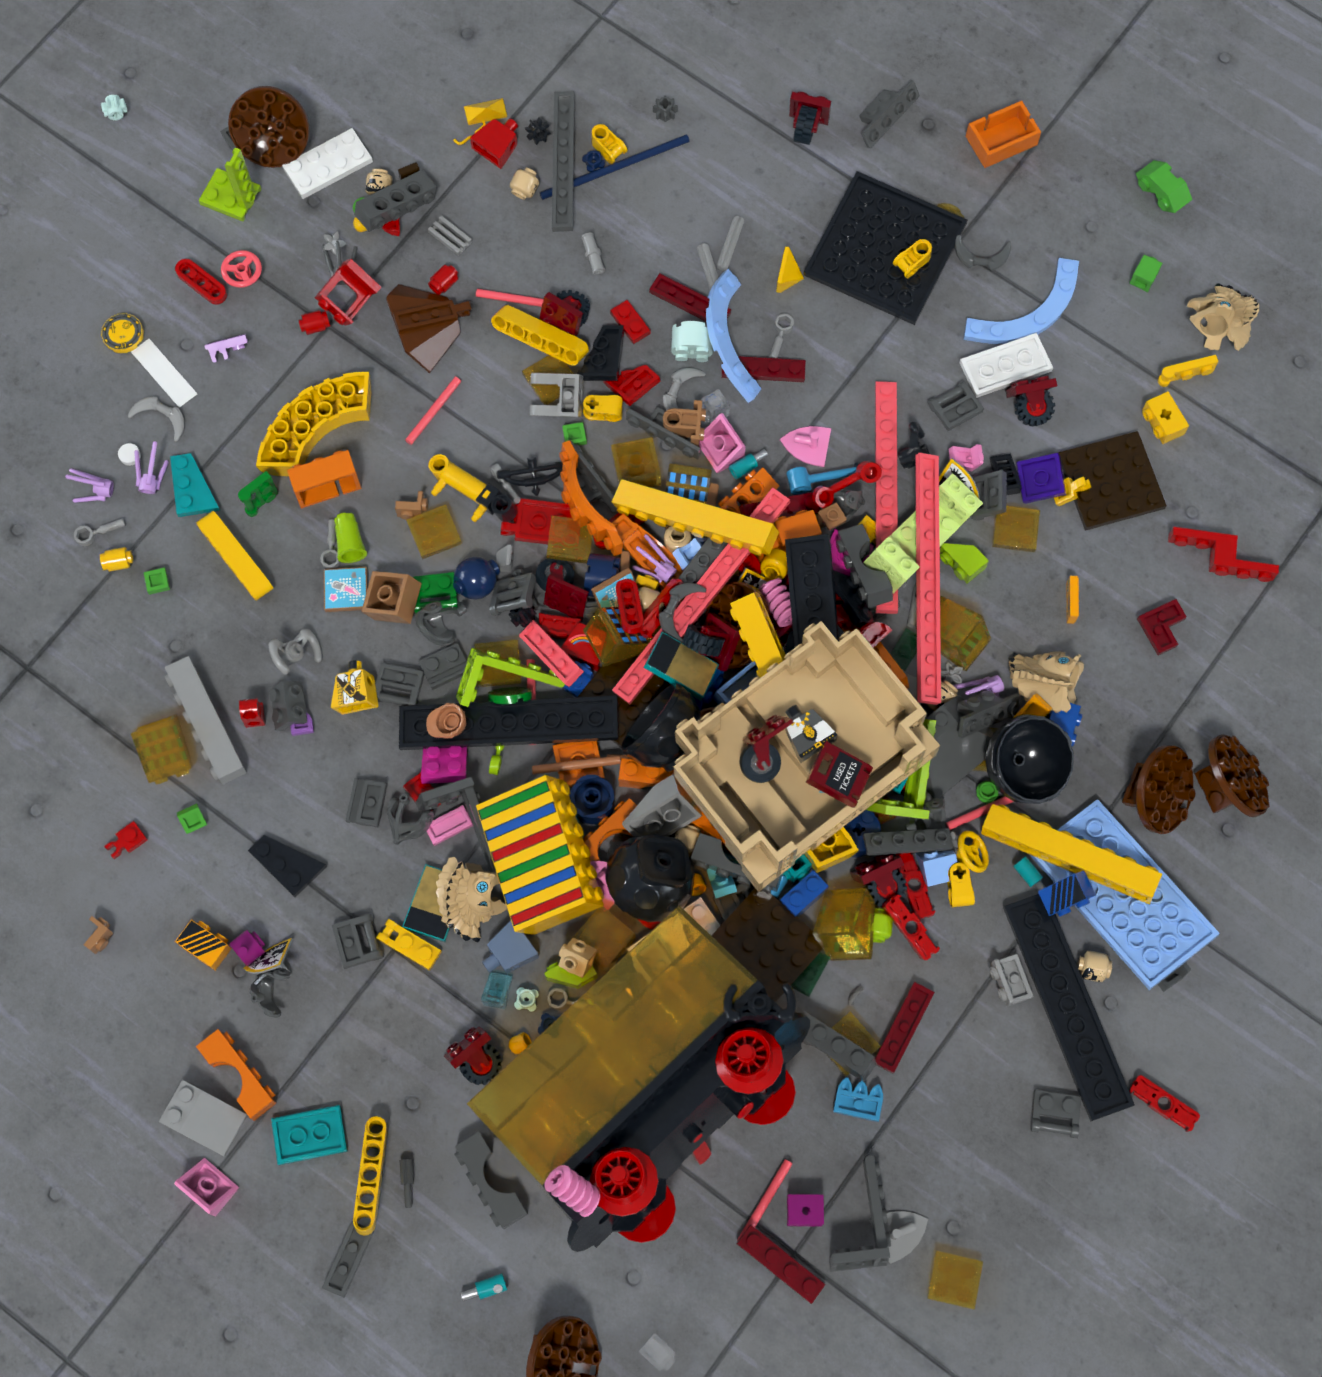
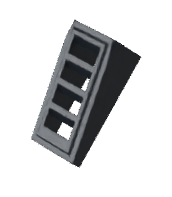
M1011 453L990 457L993 472L1009 467V470L1005 471L1007 475L1011 474V477L1007 478V482L1012 481L1013 484L1007 485V495L1020 493L1022 486ZM1007 460L1006 464L997 465L998 461Z

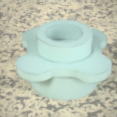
M523 987L517 989V1001L514 1003L517 1010L522 1008L528 1009L530 1012L535 1011L537 1008L535 1004L536 998L539 996L538 991L535 989H524Z

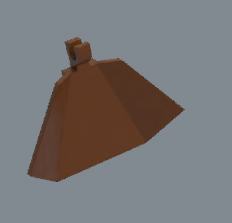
M400 284L386 297L405 353L428 373H431L460 335L458 315L460 317L470 316L471 306L469 301L454 305L453 301L449 300L448 297Z

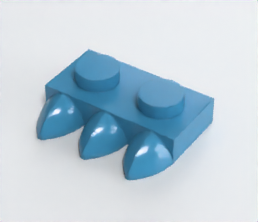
M846 1077L838 1086L833 1113L879 1122L883 1102L882 1088L877 1084L868 1095L867 1086L861 1081L852 1092L851 1082Z

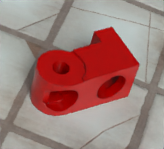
M258 698L239 700L240 717L245 727L265 726L264 704L262 702L259 703Z

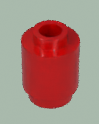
M443 265L430 278L428 283L430 289L437 295L445 293L458 280V272L451 265Z
M318 310L301 315L302 319L298 320L301 332L306 331L307 335L324 331L330 327L326 311L321 312Z

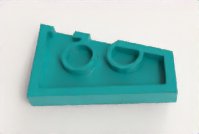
M192 454L170 456L177 516L184 517L220 511Z

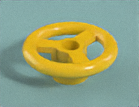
M970 830L963 831L958 838L957 858L960 863L965 864L971 871L982 873L989 864L987 848L983 840L975 832ZM966 837L973 839L972 845L964 844ZM978 848H980V851H981V854H982V862H981V859H980V857H979Z

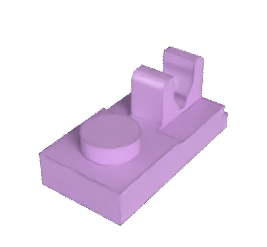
M246 334L205 344V349H208L212 362H217L215 357L217 351L223 354L224 359H227L226 348L232 347L233 351L245 348L244 344L248 343Z

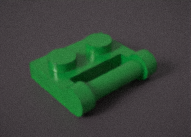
M265 471L241 489L238 497L245 505L246 514L254 517L258 514V509L262 505L270 503L275 499L278 491L272 477Z
M454 572L413 577L421 583L414 610L415 614L427 604L436 602H421V599L450 596L448 600L438 601L441 602L442 609L448 607L458 608L457 592L453 587Z

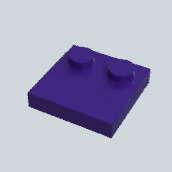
M1059 453L1017 462L1024 504L1066 495Z

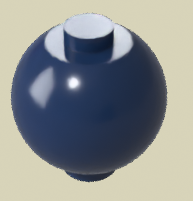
M481 557L466 558L458 564L454 571L453 587L458 594L468 599H482L493 591L496 585V576L500 574L499 567L492 559L487 561Z

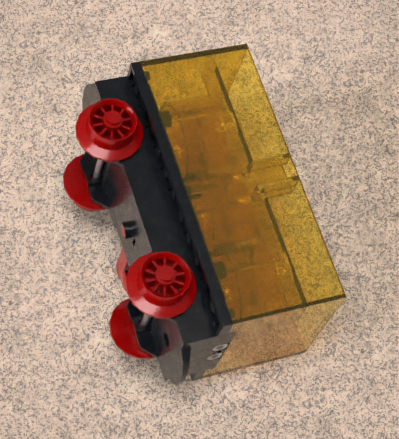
M680 905L467 1103L499 1144L572 1222L568 1231L567 1242L571 1250L575 1252L584 1251L593 1245L597 1248L612 1232H618L626 1239L639 1243L654 1241L665 1234L672 1225L676 1212L674 1195L667 1186V1179L682 1165V1162L691 1154L699 1165L708 1160L712 1153L705 1140L717 1128L720 1129L733 1115L738 1117V1119L743 1118L749 1123L766 1125L776 1123L785 1117L794 1104L796 1090L794 1080L786 1070V1064L802 1049L801 1044L810 1028V1019L804 1013L795 1012L792 1020L788 1022L773 1019L767 1025H756L753 1023V1020H745L738 1023L728 1022L723 1011V1000L731 984H735L738 988L732 1002L734 1010L746 1006L749 999L755 994L762 993L767 995L766 989ZM771 999L773 1005L780 1007L775 1001ZM558 1166H569L571 1170L577 1172L578 1175L584 1177L585 1180L591 1182L592 1185L599 1189V1203L594 1212L589 1216H581L579 1212H575L572 1207H568L565 1202H561L558 1197H554L551 1192L545 1190L546 1178Z

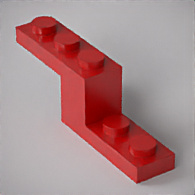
M1173 527L1169 533L1168 542L1174 543L1177 546L1191 545L1196 546L1198 549L1211 548L1209 572H1213L1216 575H1235L1240 579L1256 578L1262 582L1273 581L1279 573V565L1236 559L1238 535Z

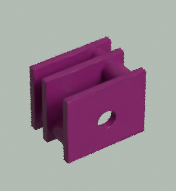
M788 1194L787 1226L822 1227L824 1225V1195Z

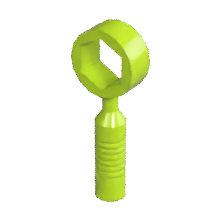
M495 746L496 755H492L489 774L499 775L502 762L500 753L504 746Z

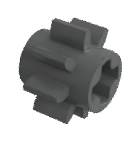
M664 95V97L656 99V105L653 106V113H656V119L664 122L675 119L678 105H674V98L670 99Z

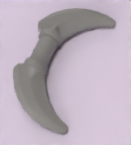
M684 368L673 373L671 376V388L667 394L663 395V404L666 411L673 408L678 409L676 398L682 383L690 378L705 377L706 374L694 368Z
M158 397L143 398L134 404L129 411L128 418H132L137 413L146 410L159 411L170 418L174 426L175 442L183 434L184 418L180 409L162 404Z

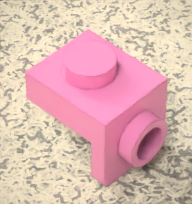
M976 444L972 448L952 446L948 449L949 459L953 458L967 471L972 472L983 464L984 456L980 444Z

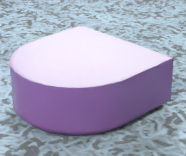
M306 713L307 723L292 724L290 726L292 736L314 733L313 721L308 713Z

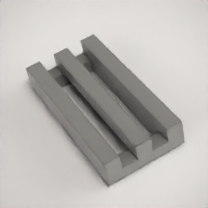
M443 216L439 217L438 222L435 221L433 223V227L430 226L428 228L429 234L458 256L472 243L470 237ZM437 230H440L442 233H444L449 239L458 244L460 248L456 247L449 240L443 237L440 233L437 232Z

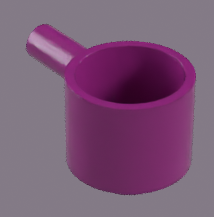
M245 930L229 943L246 966H249L265 953L262 948L265 946V943L255 931L250 933L248 930Z

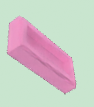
M462 805L433 820L427 830V834L433 845L436 846L473 825Z

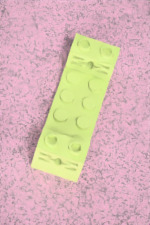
M953 473L939 486L940 546L983 504ZM916 511L863 562L869 569L885 571L893 587V594L919 569V566L916 564Z

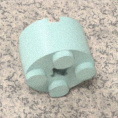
M684 321L681 322L679 327H676V324L673 325L671 352L675 355V360L687 361L688 358H695L698 362L708 361V357L713 354V347L705 323Z

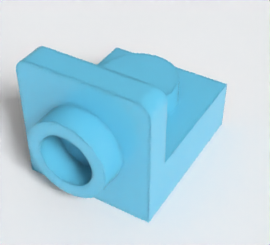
M707 869L715 898L737 892L732 876L724 878L715 874V870Z

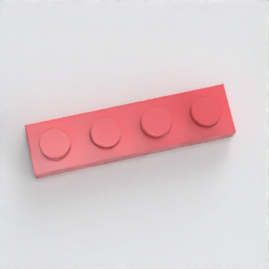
M532 620L533 622H530L519 634V637L566 686L570 687L584 671L537 622Z

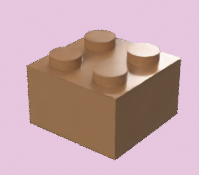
M372 571L361 612L377 621L411 624L421 583L408 574Z

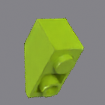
M944 543L940 547V559L946 565L949 564L957 578L964 580L967 584L984 571L988 565L989 560L974 545Z
M558 962L547 967V972L544 973L547 981L575 989H580L598 978L593 966L581 978L559 967Z

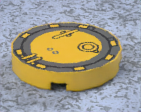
M123 313L114 315L105 322L102 327L101 336L105 345L113 350V352L127 353L136 349L139 342H142L144 330L140 321L135 316Z

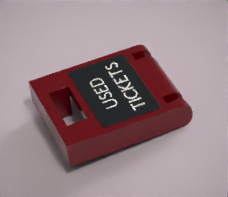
M826 741L818 753L806 783L849 807L855 808L873 767ZM823 759L827 762L832 759L825 775L818 772Z

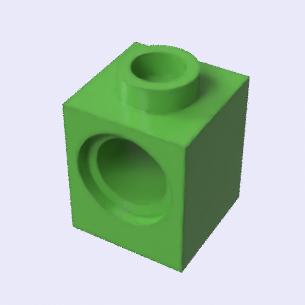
M1143 255L1129 284L1148 292L1163 263L1154 257Z

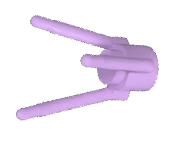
M156 441L152 445L148 474H143V477H141L139 451H134L136 486L139 487V492L146 494H155L156 490L160 489V483L169 463L167 460L164 462L158 478L155 480L156 476L152 474L157 448Z
M72 468L69 469L71 473L82 477L68 474L65 476L67 479L93 485V493H97V496L73 499L74 503L96 500L105 501L106 497H111L113 494L114 483L109 479L100 478Z
M645 534L644 538L663 561L659 563L650 554L637 546L636 550L656 566L654 571L657 574L635 565L632 568L644 575L655 578L659 583L662 581L668 583L677 571L674 568L675 564Z
M998 675L953 685L956 689L981 684L978 687L965 691L966 695L983 690L991 691L1000 697L999 693L1004 691V684Z

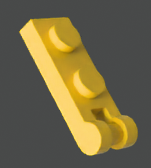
M1212 355L1163 368L1158 378V384L1166 387L1171 381L1179 379L1188 380L1200 374L1202 376L1209 375L1218 364L1217 356Z
M388 919L384 924L386 926L382 933L379 932L376 939L430 971L442 951ZM393 931L399 934L395 941L389 938Z

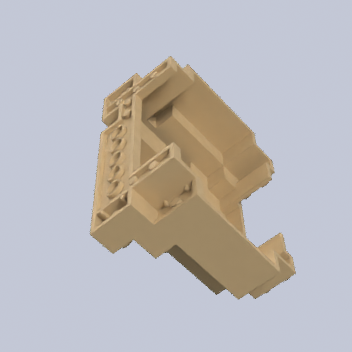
M822 621L816 625L812 623L803 631L802 644H799L787 653L784 661L780 664L776 662L766 670L768 673L761 678L760 676L755 677L750 681L747 689L744 691L740 689L731 696L732 700L727 704H719L713 710V714L709 712L698 721L694 717L689 721L684 719L676 726V743L685 754L675 761L676 765L673 766L674 777L725 840V846L742 866V872L758 892L795 865V860L810 849L813 851L933 759L939 750V743L923 725L927 714L926 711L857 628L852 632L846 631L839 637L840 641L838 642ZM794 705H797L803 714L813 709L836 732L837 740L832 743L833 745L873 767L860 799L857 800L856 807H849L826 793H819L817 788L806 783L818 753L800 763L785 729L769 739V744L778 750L781 757V767L778 774L772 780L765 783H756L749 780L742 773L739 763L741 753L747 746L743 742V739L747 737L746 734L756 727L760 729L766 725L765 721L774 715L789 718L785 712ZM823 759L818 772L825 775L832 759L829 762ZM764 762V764H762V766L764 767V769H766V768H767V765H766V763Z

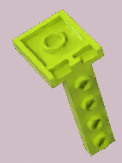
M234 148L230 162L227 161L225 163L226 171L218 168L215 170L199 199V203L202 206L244 222V216L254 204L257 193L261 191V186L251 181L241 150Z
M471 647L457 690L456 699L460 705L469 707L470 702H474L477 694L475 686L477 681H481L484 669L481 668L482 664L557 687H564L565 684L551 669L549 672L541 670L539 665L529 663L528 666L520 664L521 660L508 657L507 660L500 658L499 653L490 650L484 653Z
M925 719L923 725L934 737L936 720ZM930 761L908 777L903 802L880 798L866 810L887 815L929 819L930 811L923 809L926 799L925 793L929 778Z

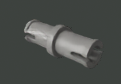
M591 232L583 234L581 240L583 241L586 250L585 257L590 262L592 273L594 275L604 273L605 267L600 256L601 250L596 245L594 234Z

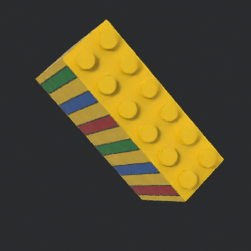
M548 775L539 777L476 805L514 931L518 933L535 935L604 906L602 900L604 899V894L596 881L597 872L591 865L589 859L590 851L587 845L584 844L582 837L584 834L583 829L576 819L577 810L569 797L570 788L564 780Z

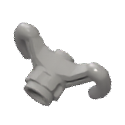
M302 629L294 640L282 643L278 639H272L269 642L268 647L271 658L283 674L289 673L287 666L303 658V646L307 640L312 646L314 661L317 663L322 661L320 644L310 629Z

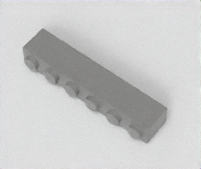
M187 656L166 666L165 669L168 674L164 677L170 687L174 686L177 693L173 695L178 705L183 704L186 710L182 714L187 724L192 723L195 729L191 731L197 743L201 741L203 749L200 751L205 761L210 760L213 766L210 768L213 778L215 780L219 779L224 785L246 774L247 772L190 657Z

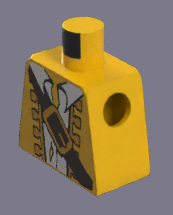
M357 660L350 661L348 672L337 674L335 678L331 708L342 715L378 707L374 676L362 669V662Z

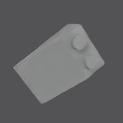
M674 774L654 785L623 821L622 825L633 837L652 833L668 837L700 818L702 814L700 808L677 781Z
M182 1080L159 1122L225 1156L247 1114Z

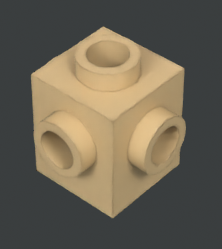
M573 938L568 944H563L558 955L561 959L558 966L569 973L583 978L591 969L598 949L587 945L582 940Z

